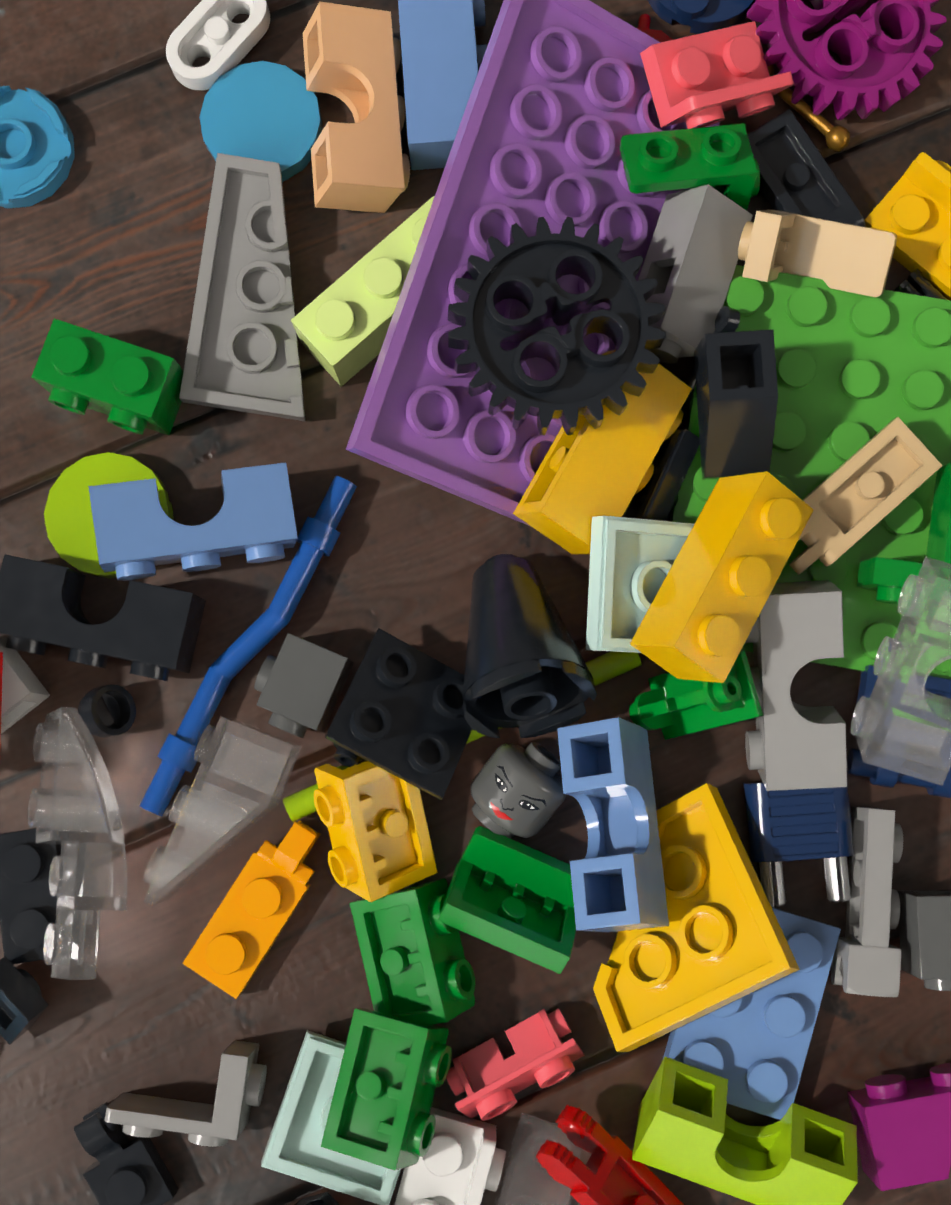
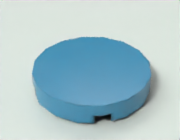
M267 61L240 64L219 76L205 95L199 117L203 141L215 162L217 153L280 163L282 182L305 169L311 161V148L323 130L317 97L314 92L307 91L305 78L286 65Z
M0 86V207L7 209L30 207L52 196L68 178L75 158L73 133L57 105L41 92L26 87L27 91L21 89L12 90L10 86Z

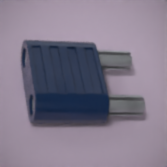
M763 782L744 784L751 862H759L761 885L771 907H774V902L778 907L786 903L782 861L823 858L827 899L833 902L849 900L851 895L847 856L855 854L848 784L847 787L766 791Z

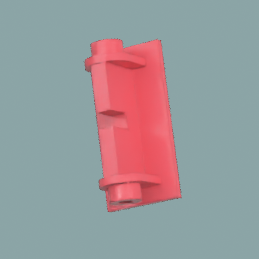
M544 1008L535 1015L506 1030L505 1033L515 1052L514 1055L506 1059L494 1038L453 1059L454 1066L448 1071L446 1076L447 1082L455 1096L465 1091L468 1095L466 1098L455 1103L458 1111L471 1119L477 1115L480 1116L482 1121L492 1119L508 1111L517 1103L514 1096L516 1093L538 1082L540 1088L552 1086L564 1080L575 1071L572 1062L585 1055L573 1038L563 1043L561 1038L571 1033V1029L559 1008L549 1014Z

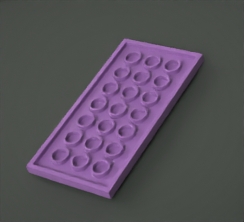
M503 0L346 450L528 525L515 516L513 512L560 431L562 422L560 418H552L545 436L539 435L537 416L528 414L522 425L516 429L512 427L514 408L506 405L493 416L488 413L492 397L490 390L477 396H470L468 393L469 383L477 373L474 371L457 374L455 371V359L466 350L448 347V332L461 327L448 321L449 304L463 302L454 294V284L456 278L474 280L467 271L468 258L471 255L481 257L488 262L490 261L486 252L488 238L493 236L506 247L510 246L511 225L515 223L524 230L528 237L535 236L539 217L546 219L551 234H560L566 217H572L575 236L584 237L594 223L598 224L599 238L597 243L603 247H606L611 241L620 236L624 239L618 256L622 262L639 255L644 259L635 277L638 281L666 195L688 190L678 189L638 194L630 192L620 152L621 138L624 135L687 129L686 122L663 128L660 127L640 53L652 44L661 42L590 0ZM720 122L711 126H719ZM569 274L557 279L561 289L568 293L581 294L589 290L587 283L579 276ZM504 299L495 305L498 313L508 319H519L529 313L525 304L516 299ZM602 302L592 306L589 312L601 309L610 310L611 308L608 303ZM552 318L545 319L543 329L554 326L560 335H564L567 332L569 323L557 326ZM592 333L583 338L584 344L595 354L602 355L605 352L616 349L613 341L604 334ZM522 341L503 342L500 346L503 350L509 351L517 348ZM529 358L521 364L524 373L534 380H548L556 374L551 363L543 358Z

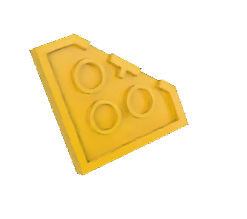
M708 783L656 811L669 926L618 931L608 963H601L593 990L617 1052H630L800 970L717 787Z

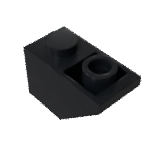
M774 329L705 334L694 351L702 480L765 471L770 473L778 403Z

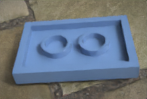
M772 907L800 970L671 1031L663 1059L668 1057L728 1079V1104L781 1120L795 1100L841 929Z

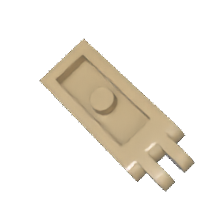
M899 417L890 421L803 499L814 511L799 538L808 547L789 564L798 575L817 559L826 567L835 562L943 466Z

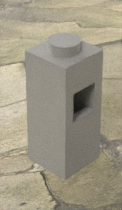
M709 184L666 195L638 281L656 279L658 285L653 295L645 302L665 305V312L661 320L653 325H649L666 332V338L661 347L649 350L662 363L674 364L678 362L679 358L693 357L694 351L704 335L714 333L715 319L719 310L723 307L738 261L740 237L746 222L751 221L753 216Z

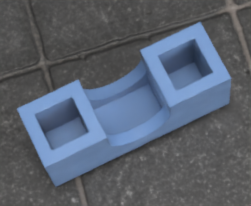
M286 462L222 470L223 505L213 519L195 526L177 523L166 515L160 505L156 478L88 486L99 565L104 573L116 571L117 580H135L155 576V566L181 562L183 571L192 572L220 567V557L246 554L247 563L269 562L285 558L284 549L293 548L298 539Z
M619 717L557 728L563 794L577 799L583 810L588 831V848L585 858L570 861L576 931L617 932L669 926L647 730Z

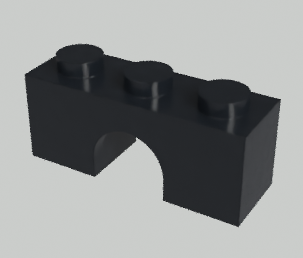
M4 554L0 570V634L8 635L5 648L44 656L47 644L70 648L67 661L105 669L109 657L132 661L130 674L167 682L170 670L190 673L206 600L194 593L130 580L126 599L119 613L105 623L92 625L84 616L81 608V593L85 575L68 567Z

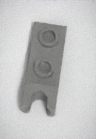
M852 806L851 824L855 855L849 856L848 875L851 898L847 900L845 937L838 938L831 964L832 985H843L845 993L878 997H898L901 949L889 944L890 929L897 928L900 917V899L897 890L892 889L893 863H898L902 856L903 831L901 825L895 823V810Z

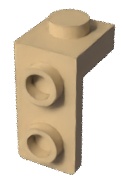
M760 210L756 211L754 222L747 221L743 228L738 247V259L745 261L742 277L769 282L776 280L779 272L823 279L831 289L879 297L885 289L897 242V235L890 231L784 211Z

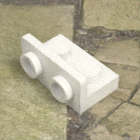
M431 1107L430 1114L434 1115L436 1119L432 1143L426 1155L419 1157L417 1164L404 1168L394 1205H480L484 1189L496 1192L504 1165L506 1150L496 1148V1125Z

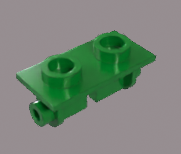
M745 650L740 651L724 683L677 679L670 673H665L649 678L648 682L651 691L640 693L629 709L630 718L634 724L646 730L662 728L665 740L763 716Z

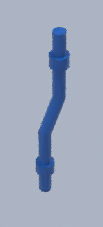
M339 476L334 477L315 517L306 518L297 536V542L300 543V546L269 608L210 665L176 734H168L157 757L163 760L139 805L143 809L163 816L185 771L192 773L203 751L198 745L231 680L290 622L322 556H330L341 534L336 528L357 488L352 482Z

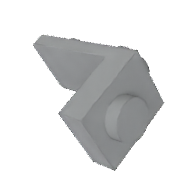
M234 1040L222 1053L214 1105L122 1093L107 1106L105 1122L123 1125L122 1131L125 1134L135 1137H157L162 1135L163 1130L187 1133L189 1134L188 1141L201 1146L217 1147L226 1145L228 1139L237 1140L249 1122L251 1106L259 1107L264 1093L267 1067L266 1065L257 1064L259 1043Z

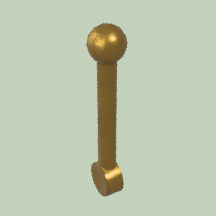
M774 65L767 66L769 75L774 76ZM790 88L777 93L781 99L826 136V144L830 149L841 151L848 146L850 133L847 128L843 126L834 127L820 114L818 116L814 115L813 108L803 99L795 105L791 103L793 91Z

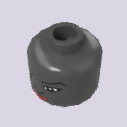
M533 741L527 748L513 743L502 744L472 780L471 795L475 801V804L472 806L473 814L485 827L495 834L503 835L510 839H513L516 835L523 838L535 836L566 798V794H563L562 779L557 774L561 768L560 761L546 748Z

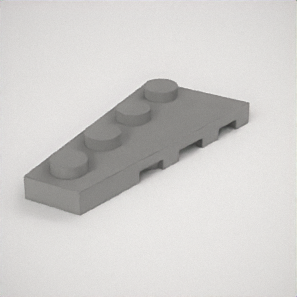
M217 153L179 398L183 403L306 421L298 337L291 322V319L295 317L280 163Z

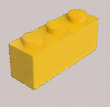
M616 349L605 352L602 355L612 354ZM659 363L653 374L638 372L647 383L639 397L623 391L628 405L620 416L603 405L604 419L599 428L594 429L584 415L578 416L573 435H567L563 426L561 427L513 512L515 516L571 554H590L592 517L603 515L623 516L633 496L640 492L649 482L654 471L652 461L663 441L668 439L677 430L683 419L681 408L692 388Z
M768 471L720 477L630 645L677 679L724 683L814 509Z

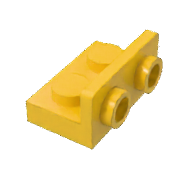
M921 152L899 181L867 216L865 223L866 227L894 232L897 235V242L893 258L911 273L919 269L922 275L951 301V166L943 161L934 160L926 153Z
M367 760L343 770L330 764H324L314 769L318 789L314 791V804L321 821L328 828L332 850L328 852V864L334 879L341 887L347 888L369 902H373L437 873L419 788Z

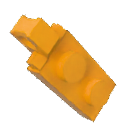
M299 820L294 822L278 847L265 840L260 849L252 854L182 964L237 999L250 982L311 886L308 882L315 871L303 864V861L321 834Z

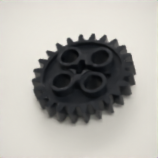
M539 217L535 236L528 237L524 230L515 223L511 225L510 246L506 247L493 236L487 239L486 252L490 260L489 262L474 255L468 258L467 271L474 280L456 278L454 294L463 302L449 304L448 321L461 327L448 332V347L466 351L455 359V371L457 374L476 371L477 374L469 383L468 393L473 397L490 390L492 393L488 409L490 415L493 416L500 412L506 405L514 408L513 428L518 429L528 414L537 416L539 435L544 436L552 418L561 419L562 426L567 435H573L578 416L584 415L594 429L599 428L604 419L602 406L605 405L612 412L620 416L628 405L623 391L639 397L647 383L638 372L653 374L660 361L649 350L661 347L666 338V332L649 325H653L661 320L665 312V305L645 302L653 295L658 282L656 279L636 280L635 277L644 259L639 255L622 262L618 256L624 239L620 236L611 241L606 247L598 244V224L594 223L584 237L575 236L572 217H566L560 234H551L546 219ZM569 274L579 276L587 283L589 290L581 294L568 293L561 289L557 279ZM504 299H516L525 304L529 313L519 319H508L498 313L495 305ZM602 302L608 303L611 308L610 310L601 309L589 312L592 306ZM552 318L557 326L569 323L566 334L560 335L554 326L543 329L545 319ZM592 333L604 334L613 341L616 351L608 355L595 354L587 348L583 338ZM522 341L517 348L509 351L503 350L500 346L503 342ZM529 358H543L551 363L556 374L548 380H534L524 373L521 364Z

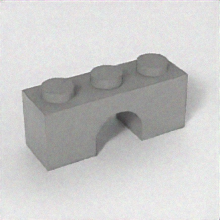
M830 580L776 583L745 642L753 643L754 667H750V671L763 712V716L756 717V730L746 731L745 734L748 769H758L766 791L847 787L845 721L834 706H802L792 701L790 697L792 680L799 669L805 664L817 659L844 657L842 591Z

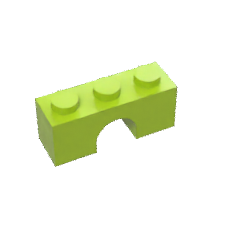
M664 1057L639 1105L632 1160L755 1205H843L858 1183L856 1125L792 1103L783 1118L774 1124L767 1126L741 1124L726 1114L728 1079Z

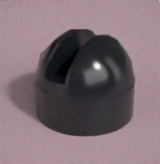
M110 684L89 691L80 700L77 715L80 725L87 733L105 738L121 735L131 728L136 717V706L133 697L125 688Z

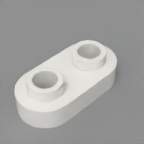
M202 0L173 31L166 44V57L176 79L189 89L208 90L219 76L236 67L269 28L270 11L267 1ZM238 14L250 15L243 23L231 22ZM199 57L210 58V61L204 66H192L193 62Z

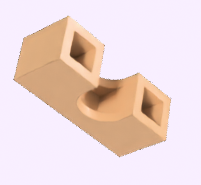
M319 1L303 32L306 89L312 92L328 93L342 100L351 110L355 123L328 121L311 148L315 207L385 213L398 196L406 190L410 178V162L407 154H402L400 134L405 121V101L402 96L397 95L396 74L401 59V46L398 38H393L391 11Z

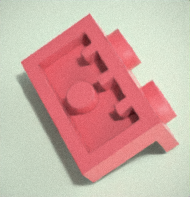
M755 21L652 44L640 53L661 128L686 122L687 129L708 127L724 120L723 112L733 109L737 110L739 118L749 117L774 107L773 96L794 85L791 71L774 76L769 75L766 61L763 58L764 53L760 38L756 35L757 27Z

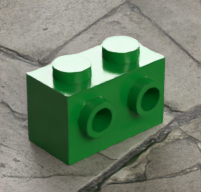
M55 318L53 319L31 376L50 393L48 398L50 403L80 415H85L87 408L108 415L107 421L136 434L143 435L145 429L148 428L170 435L182 403L179 397L183 369L174 358Z

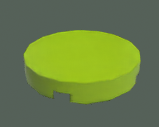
M110 452L83 457L63 470L49 490L44 511L47 537L60 558L83 573L109 579L116 578V571L104 573L99 565L88 486L156 478L160 505L166 515L173 520V510L168 498V492L158 475L133 457Z

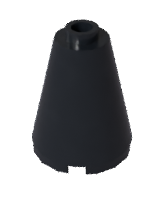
M499 554L489 558L475 571L472 579L462 698L464 718L472 730L487 737L500 738L499 728H518L520 738L537 737L555 732L557 728L566 727L578 721L586 714L584 702L588 697L595 701L597 695L594 679L534 565L530 561L512 554Z

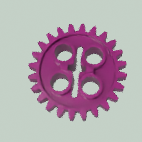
M756 0L747 12V18L762 23L756 29V35L759 36L761 44H767L769 50L763 56L767 66L776 64L780 69L778 74L791 71L795 85L791 103L797 104L808 94L813 97V114L817 116L830 103H833L837 120H843L854 108L861 119H866L878 107L885 112L901 98L904 99L920 85L919 80L934 67L930 57L943 46V41L933 34L946 23L945 16L931 11V8L940 0H880L872 4L860 18L856 14H851L861 9L869 0H809L814 9L806 6L802 0ZM833 17L841 20L829 28L822 36L812 41H805L803 39V36L822 30ZM880 25L887 29V31L891 35V38L884 34V32L881 30ZM828 50L839 56L842 65L832 59Z

